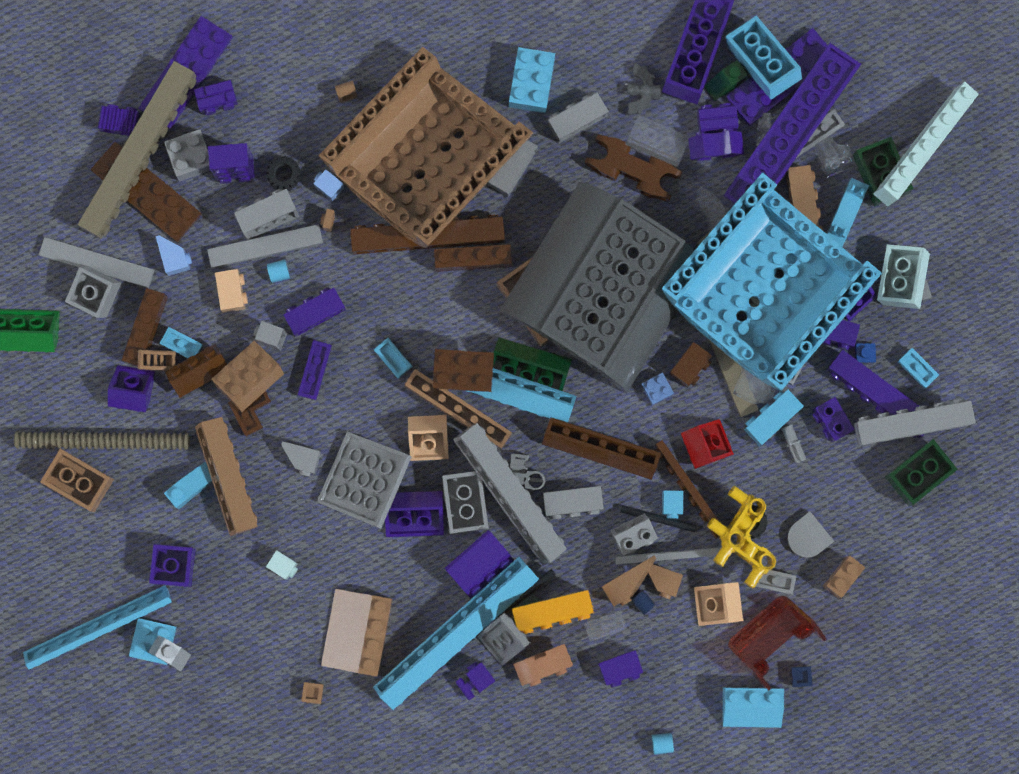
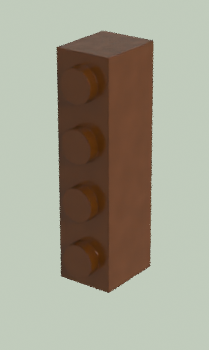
M511 244L434 249L436 272L512 267Z
M146 288L121 360L124 363L138 367V350L151 349L168 299L164 293ZM143 355V365H145L146 355Z

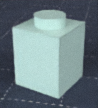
M276 550L266 567L287 580L289 577L293 578L296 574L298 563Z

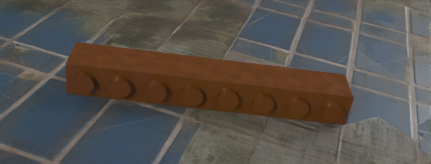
M496 214L488 215L487 218L481 219L479 216L468 217V220L454 218L432 243L425 248L406 238L393 226L374 224V227L366 228L365 225H357L355 229H350L353 255L505 242L503 217H499Z

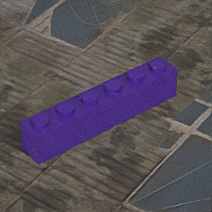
M843 349L826 369L830 372L828 375L832 379L842 381L847 390L857 392L862 401L867 404L872 403L876 406L875 410L880 414L889 412V416L896 415V411L908 409V412L916 411V407H920ZM922 434V435H917V436H911V437H913V438H916V437L921 438V437L924 436V434Z

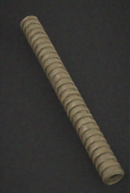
M16 431L14 434V446L16 449L20 447L22 449L26 447L28 449L32 447L34 449L38 447L40 449L44 447L46 449L50 447L52 449L56 447L58 449L62 447L64 449L68 447L70 449H74V447L76 449H80V447L82 449H86V447L88 449H92V447L98 449L100 447V449L112 448L113 450L116 448L119 450L122 448L125 450L128 448L131 450L134 448L140 450V448L146 450V448L152 450V448L158 450V448L164 450V448L170 450V448L176 450V448L188 450L190 447V436L188 433H185V435L179 433V435L173 433V435L161 433L159 435L158 433L146 434L145 432L143 434L139 432L136 434L134 432L130 434L128 432L124 434L122 432L118 434L116 432L112 434L110 432L106 434L104 432L100 434L98 432L94 434L92 432L88 434L86 432L82 434L80 432H76V434L74 432H70V434L68 432H64V434L62 432H58V434L56 432H52V434L46 432L44 434V432L32 433L29 431L26 433L23 431L20 433Z

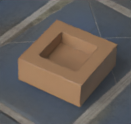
M327 209L326 214H322L320 225H323L324 231H332L335 218L334 210Z
M304 682L301 702L322 704L324 684Z

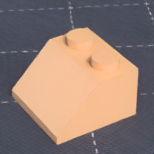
M447 416L408 417L410 456H412L410 461L449 459Z
M738 582L694 587L698 626L743 621Z

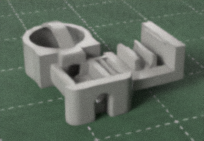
M512 453L510 468L518 476L520 484L525 485L527 489H541L546 482L544 474L540 471L526 472L528 467H525L529 455ZM539 474L543 479L529 478V476ZM529 481L542 483V485L539 487H532L529 484Z

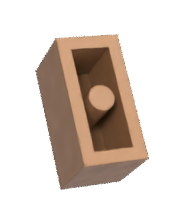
M846 556L823 587L837 598H842L865 567L852 556Z

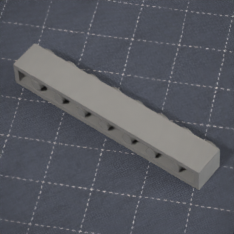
M476 423L455 437L453 440L542 565L551 563L567 549L563 539L555 533L552 524L543 516L541 508L530 498V493L520 484L518 476L510 470L508 462L498 453L496 445L488 439L483 427Z

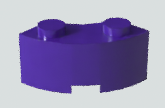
M732 128L724 129L720 133L707 134L705 131L695 133L696 136L688 138L690 157L694 161L711 160V157L723 156V159L744 154L742 132L734 131Z

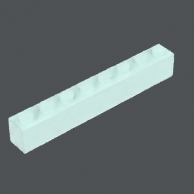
M966 82L953 90L875 191L874 195L887 207L900 198L979 95Z

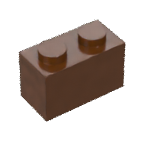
M693 342L669 375L687 388L690 384L694 386L700 378L698 373L702 369L706 371L712 363L709 360L712 355Z

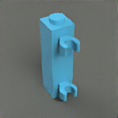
M853 178L848 182L826 232L841 247L844 245L869 185Z

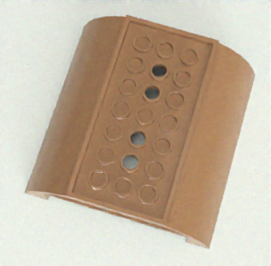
M422 47L319 154V157L361 201L406 238L425 248L432 243L532 136L533 132L520 122L516 125L512 124L440 67L437 58ZM457 132H464L461 138L454 137ZM450 145L451 149L449 151H442L443 146ZM419 172L426 173L422 179H417L416 175ZM406 186L413 187L409 193L403 192Z

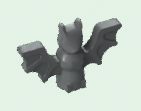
M637 63L634 64L633 75L641 79L643 84L624 83L628 87L627 91H624L623 94L639 95L641 99L629 104L628 116L632 114L641 115L644 109L651 108L650 100H660L662 86L653 85L652 83L655 75H651L648 72L647 66L642 67Z

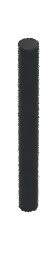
M622 505L620 513L635 517L645 513L650 521L694 533L697 527L694 524L669 519Z
M551 568L542 575L532 587L506 608L503 613L507 614L554 577L556 573ZM501 613V614H500L498 617H496L493 621H495L497 618H499L503 613Z

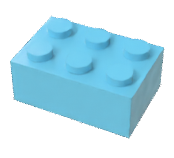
M518 47L509 108L546 113L555 53Z

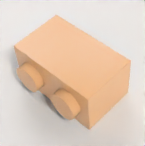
M238 269L216 272L215 277L221 311L225 313L246 309L245 304H248L247 293H243L242 285H245L244 275L240 274Z

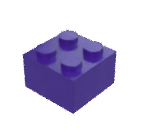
M153 544L149 583L192 587L196 549Z

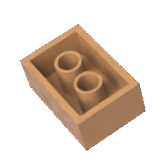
M253 341L211 380L243 412L284 375V372L280 365L260 345Z
M60 449L40 483L95 513L114 479L67 451Z

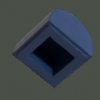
M644 591L639 592L631 601L643 615L655 606V603Z

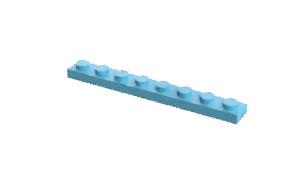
M166 585L24 651L25 665L28 669H32L139 617L145 616L156 609L166 606L172 602Z

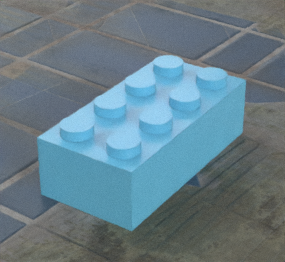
M757 16L726 36L727 48L770 99H773L802 79L801 67Z

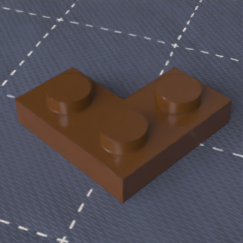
M266 391L243 412L231 401L228 402L246 437L263 429L255 411L271 403Z

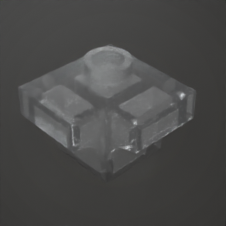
M833 138L815 144L816 157L826 178L844 172L843 165L852 162L851 149L848 144H837Z

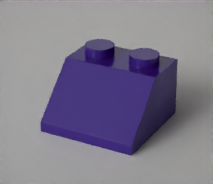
M117 365L108 386V407L146 412L151 399L155 371L138 370V368Z

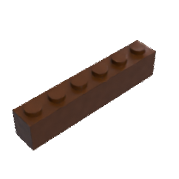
M551 417L542 445L650 480L654 476L661 455L660 452Z

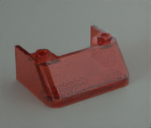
M780 596L729 640L728 647L753 677L769 691L772 688L763 676L769 671V664L765 660L793 635L798 639H805L814 632L824 642L827 638L812 618L788 597Z

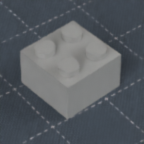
M200 129L164 141L179 182L210 171L208 147Z
M89 266L79 267L65 302L97 318L107 317L121 282Z

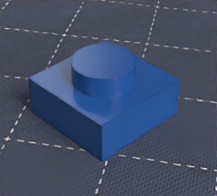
M875 343L855 344L856 360L860 363H876Z

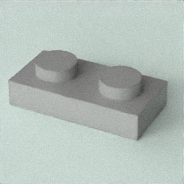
M769 570L767 574L762 575L755 587L793 595L796 575Z

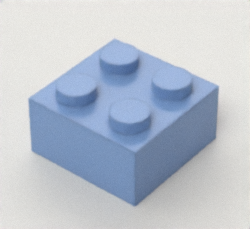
M663 373L641 384L652 406L674 394Z

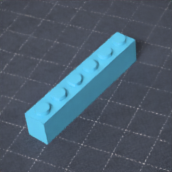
M493 368L492 393L466 391L499 401L502 404L517 407L523 411L535 413L541 417L549 419L551 417L567 423L577 397Z

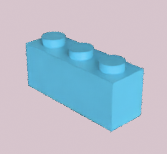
M789 390L785 392L780 391L773 397L775 401L771 405L767 403L759 410L761 414L757 418L753 416L745 423L747 425L744 429L745 432L759 447L804 407Z

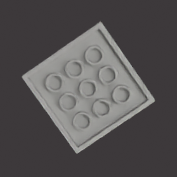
M347 431L317 503L381 529L412 456Z

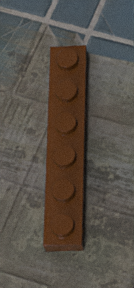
M663 440L655 444L656 449L654 451L661 453L659 459L663 458L665 460L667 471L670 475L674 474L677 477L678 481L676 483L682 491L686 490L689 495L687 499L693 507L697 506L700 510L698 515L702 521L709 523L712 518L718 520ZM710 530L711 534L715 539H720L719 535Z

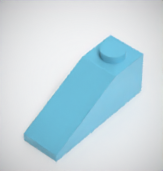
M206 462L164 492L177 509L183 507L212 483Z

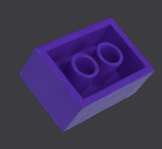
M247 143L208 146L209 167L217 182L220 181L221 184L231 183V180L249 182L251 178H255L253 155Z

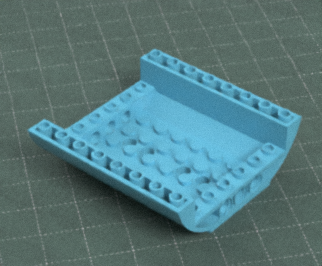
M762 172L663 286L662 291L691 325L745 371H748L767 385L782 391L882 273L868 261L862 264L778 194L774 190L777 184ZM787 255H794L796 262L794 264L787 263ZM781 269L784 276L778 279L774 276L773 271ZM751 297H756L759 300L757 307L750 306L749 299ZM740 311L747 315V319L743 322L739 321L736 317V314Z

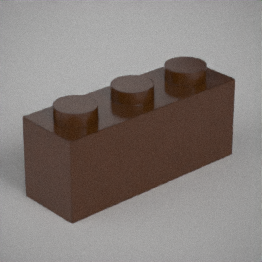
M214 344L205 348L200 353L189 357L182 363L171 367L165 373L179 398L211 381L228 364L217 345Z

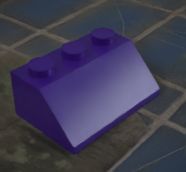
M442 491L396 493L385 518L386 537L444 535Z
M487 530L444 569L472 599L508 567L514 559L495 536Z

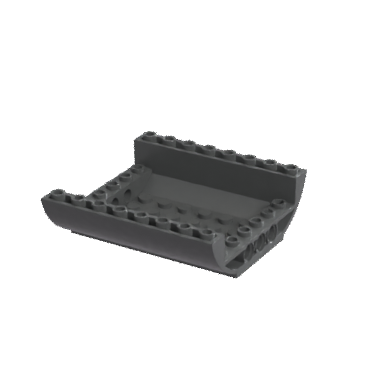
M579 182L499 312L514 322H522L610 379L613 386L627 394L678 311L667 299L662 288L695 250L685 240L623 199L595 186ZM631 247L637 250V256L634 259L628 255V250ZM620 264H624L627 267L625 275H621L618 272ZM600 297H604L607 300V305L604 308H601L597 303ZM590 313H594L597 316L595 324H590L587 320Z

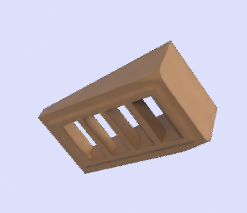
M138 350V370L167 371L171 367L176 366V351ZM143 355H146V366L143 365ZM150 355H153V366H150ZM157 355L159 356V366H157ZM164 356H166V366H163Z

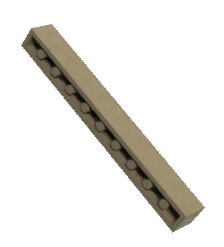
M173 61L80 219L78 226L100 239H102L103 235L106 236L108 234L111 221L118 217L121 204L125 203L129 198L130 193L128 192L132 186L135 187L138 183V175L141 170H145L148 166V158L151 153L154 154L159 145L157 144L158 141L166 135L168 124L170 121H174L178 113V107L183 105L187 99L186 94L188 90L192 89L196 84L197 79H195L194 71Z

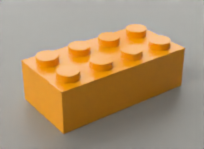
M588 590L512 609L515 626L524 634L534 632L533 628L539 626L541 630L551 628L552 623L559 622V625L572 623L571 618L578 617V621L591 618L590 614L594 613Z

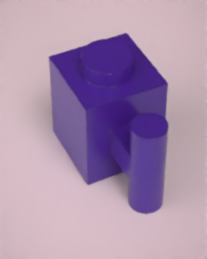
M474 662L467 668L469 672L466 675L470 681L465 683L462 678L455 681L469 701L475 697L471 691L472 688L476 687L480 693L495 682V679L482 662L479 664Z

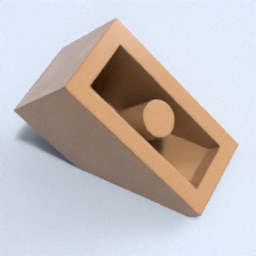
M653 564L647 574L655 590L660 592L659 596L669 600L671 596L676 597L683 575Z

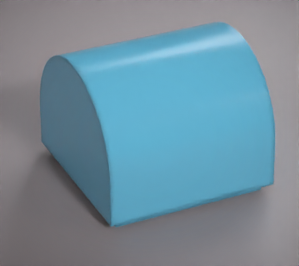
M285 259L267 264L272 283L290 279Z
M671 733L651 735L654 755L674 752Z

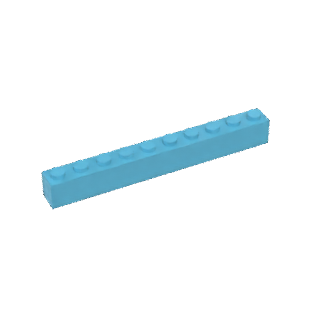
M520 557L515 559L373 686L379 697L394 710L496 617L503 613L506 608L519 599L539 578Z

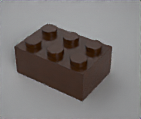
M435 349L433 389L492 393L494 353Z

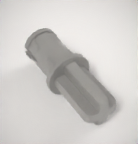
M793 425L782 428L781 431L788 444L786 447H789L795 462L800 463L806 460L800 445L801 440H798Z

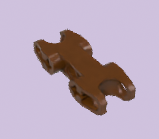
M597 134L595 141L602 145L608 154L601 160L587 157L584 163L586 166L611 181H616L618 175L621 174L638 182L635 188L638 193L649 198L665 202L670 201L672 195L661 188L659 181L666 176L680 179L683 172L675 168L668 161L654 155L650 156L648 162L629 154L631 145L618 138Z

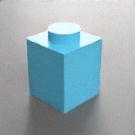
M663 491L662 515H667L669 519H678V515L683 514V491Z

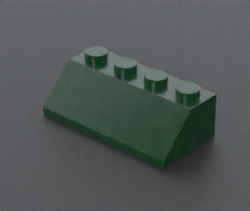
M498 338L493 352V368L563 391L572 359Z

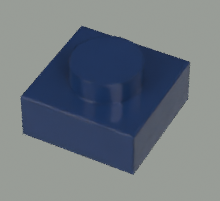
M811 666L790 667L792 687L813 686Z

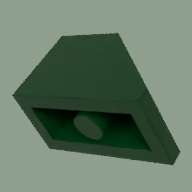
M736 60L721 70L704 87L712 99L716 101L743 83L748 75Z

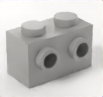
M645 513L610 530L623 556L631 555L638 548L649 546L654 540L658 539Z

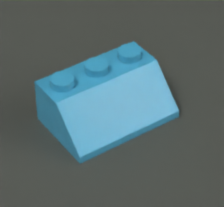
M723 687V727L781 728L784 712L783 688Z

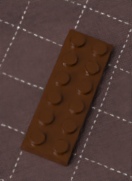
M114 142L90 170L101 180H104L123 147ZM146 167L138 175L139 181L136 186H132L128 192L130 195L127 201L178 243L202 213Z

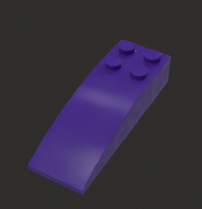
M735 0L694 1L662 90L663 93L698 104Z

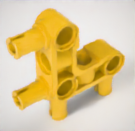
M733 486L728 495L739 502L741 507L729 526L726 527L715 518H712L707 524V527L719 535L722 541V547L713 561L720 566H724L731 553H735L752 565L753 569L744 583L751 588H755L762 575L767 574L776 564L775 556L765 547H760L751 541V537H749L750 531L756 522L761 520L766 510V504L762 499L756 498L752 494L747 495L736 486ZM753 502H756L758 505L756 512L752 510ZM733 534L737 537L735 544L731 543V536ZM764 556L768 559L766 566L762 565V558Z

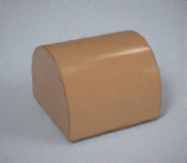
M353 81L334 86L341 103L358 97Z

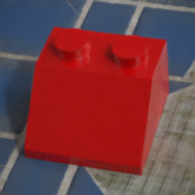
M720 419L696 426L681 433L695 469L734 455Z

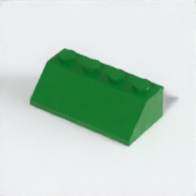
M0 309V350L55 352L58 343L60 312Z

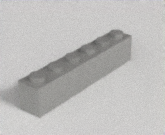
M963 398L954 400L953 404L946 405V402L934 404V408L927 409L926 405L916 407V411L913 412L903 409L896 411V415L889 416L888 412L878 414V418L870 419V416L858 418L859 422L854 423L858 446L976 424L972 402H965Z

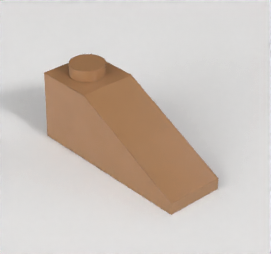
M655 555L602 586L613 606L619 603L621 606H624L632 601L630 597L639 589L656 560Z

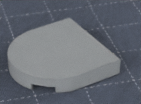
M810 511L790 527L787 536L788 546L791 551L805 558L818 555L834 542Z

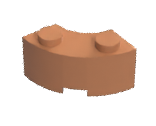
M565 644L513 664L521 685L530 684L531 687L542 683V678L554 673L556 677L567 673L566 668L573 666Z

